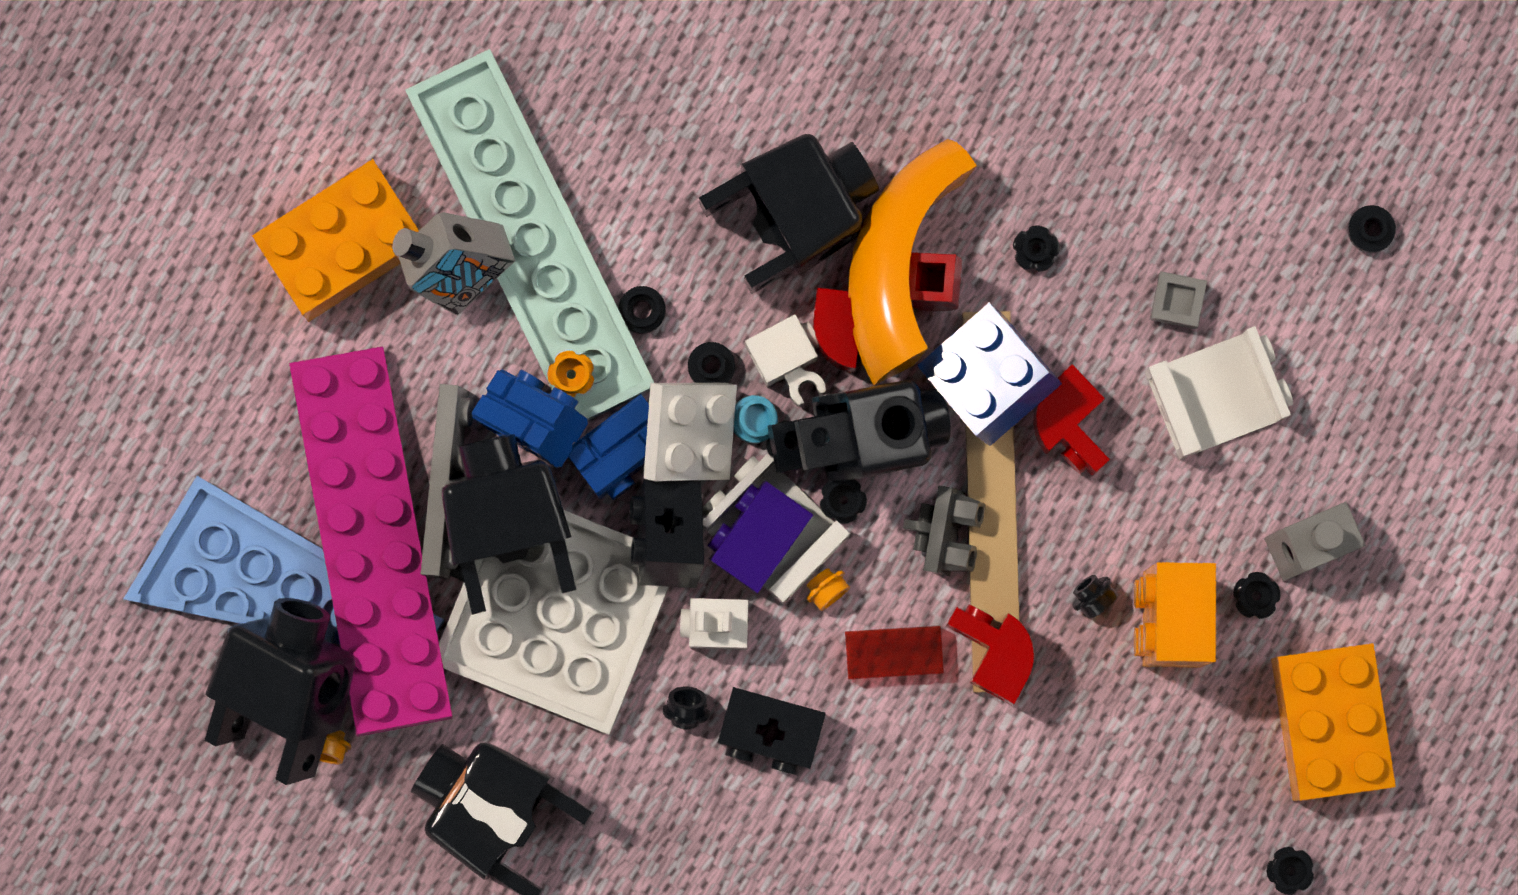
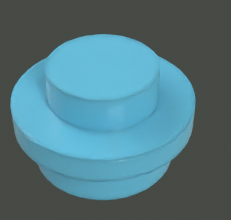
M757 395L747 396L739 400L735 405L734 433L741 440L748 443H760L770 438L767 426L778 424V415L774 405L768 399Z

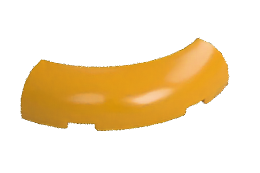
M946 139L921 153L903 167L886 185L867 214L854 246L848 287V297L851 298L852 316L855 325L853 335L862 363L873 386L914 366L928 349L915 319L910 298L909 266L913 242L926 212L945 195L962 186L977 167L969 153L960 144L950 139Z

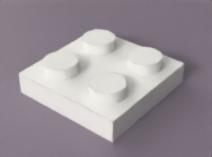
M650 383L643 478L653 481L730 480L737 385L729 383Z

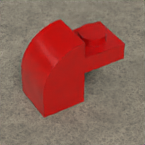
M911 252L909 287L912 307L920 311L934 312L958 309L962 259L956 254Z
M817 288L813 329L819 345L818 349L833 366L855 374L857 355L860 354L853 335L855 325L852 316L851 298L848 297V291Z
M1072 364L1058 377L1062 384L1036 406L1033 419L1034 433L1039 446L1045 454H1048L1061 442L1066 448L1061 455L1067 463L1079 474L1087 470L1094 476L1110 459L1078 425L1105 398Z
M968 604L965 611L956 607L946 627L987 649L970 683L1007 704L1014 705L1031 674L1034 662L1033 644L1027 630L1018 619L1009 613L1003 619L999 629L991 626L994 618L986 612Z

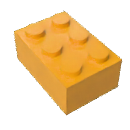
M371 159L259 230L252 237L301 314L310 322L398 266L400 260L394 254L392 248L395 235L403 228L415 232L419 230L375 161Z
M1157 562L1143 571V577H1139V580L1134 582V607L1143 609V625H1139V628L1134 629V656H1142V667L1200 668L1216 662V563Z
M1374 643L1272 658L1271 663L1292 800L1302 801L1396 787Z

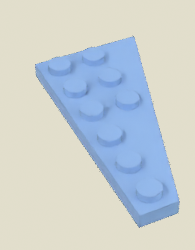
M196 476L123 598L127 601L238 624L270 617L274 601L279 598L300 599L318 605L330 614L324 639L330 643L340 645L323 549L199 476ZM433 614L438 633L445 620Z

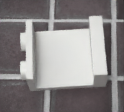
M1256 326L1246 329L1241 335L1168 363L1165 360L1152 365L1145 371L1179 460L1285 420L1291 415L1288 409L1289 406L1293 405L1291 392L1283 378L1280 380L1276 379L1270 364L1276 361L1273 347L1266 335L1259 336Z
M768 454L761 461H758L753 456L734 475L739 483L727 495L721 490L718 491L704 505L702 512L706 517L703 519V528L713 537L723 523L731 527L741 513L735 507L738 500L751 483L759 488L763 481H767L812 513L813 516L763 585L783 605L844 543L850 533L837 520L834 522L831 518L826 517L822 510L783 472L776 473L774 460Z

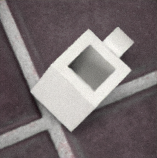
M795 314L745 340V347L767 387L785 379L789 387L790 398L798 407L804 405L803 399L798 392L799 387L803 383H812L815 385L820 396L825 394L826 387L823 379L814 372L803 370V368L817 362L818 359L815 349L819 348L814 329L809 321L800 324Z
M691 598L690 609H681L680 638H689L690 648L747 650L748 600Z

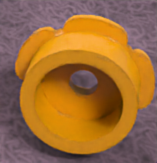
M564 351L558 354L554 364H551L548 368L547 376L549 383L572 397H575L578 393H587L594 383V377L592 376L594 366L592 361L586 355H577L574 351ZM574 370L576 372L575 378L569 379L567 372Z
M826 568L817 574L806 585L811 591L807 595V601L809 603L814 602L820 611L830 607L850 589V586L843 579L845 572L840 570L833 574L829 568Z
M339 730L327 734L320 758L321 762L329 764L343 763L345 752L351 750V744L344 740L345 733Z

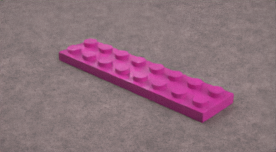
M382 346L289 363L340 646L352 654L355 659L349 695L357 737L453 719L426 575H421L422 551L384 348Z

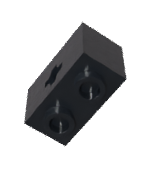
M644 479L639 496H632L630 502V524L638 525V537H633L631 544V566L639 567V585L696 588L704 567L701 481H653Z
M733 687L718 744L727 746L726 756L752 763L754 755L757 754L773 759L772 769L799 776L801 767L811 769L826 713ZM769 719L778 721V730L785 732L784 740H774L772 747L763 745V736L756 734L758 725L767 726Z

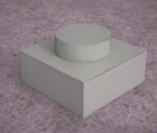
M1160 271L1150 320L1197 329L1207 281Z

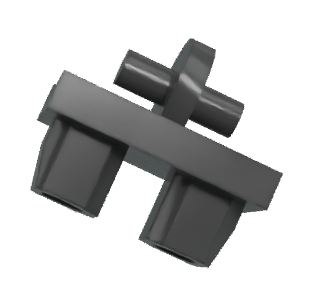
M939 485L935 506L921 503L918 521L904 519L903 529L916 532L913 550L926 552L924 571L949 577L951 572L974 571L977 547L956 542L959 525L981 527L985 513V503L965 496L963 491Z

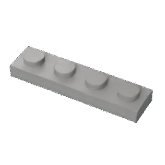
M440 384L421 564V575H426L430 578L450 579L451 569H456L458 564H452L441 489L446 481L460 478V474H464L458 447L464 444L465 427L472 425L474 401L472 398H468L469 391L459 385Z

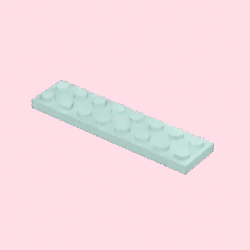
M488 49L406 89L405 91L466 216L499 223L504 226L515 262L497 279L547 381L548 368L551 364H554L558 354L564 351H574L577 355H586L594 366V371L592 372L594 383L587 393H578L573 398L579 402L575 410L585 416L587 421L636 398L640 394L649 392L650 383H654L650 372L491 50ZM569 370L567 377L569 379L575 378L576 372ZM549 383L551 389L553 390L555 386Z

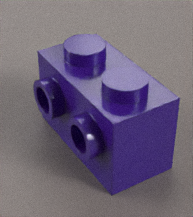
M763 481L759 488L751 483L735 505L741 511L731 527L723 523L707 545L713 550L708 560L755 593L761 590L813 516L812 513L767 481Z

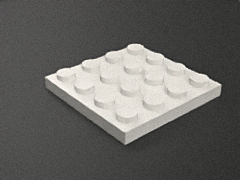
M564 510L572 536L565 539L576 590L566 593L561 592L550 543L531 547L524 559L502 563L494 556L475 560L486 612L472 615L465 583H463L439 642L443 669L610 735L669 587L639 585V567L631 566V544L633 537Z

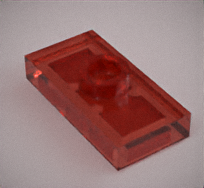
M941 626L845 631L848 680L944 674Z

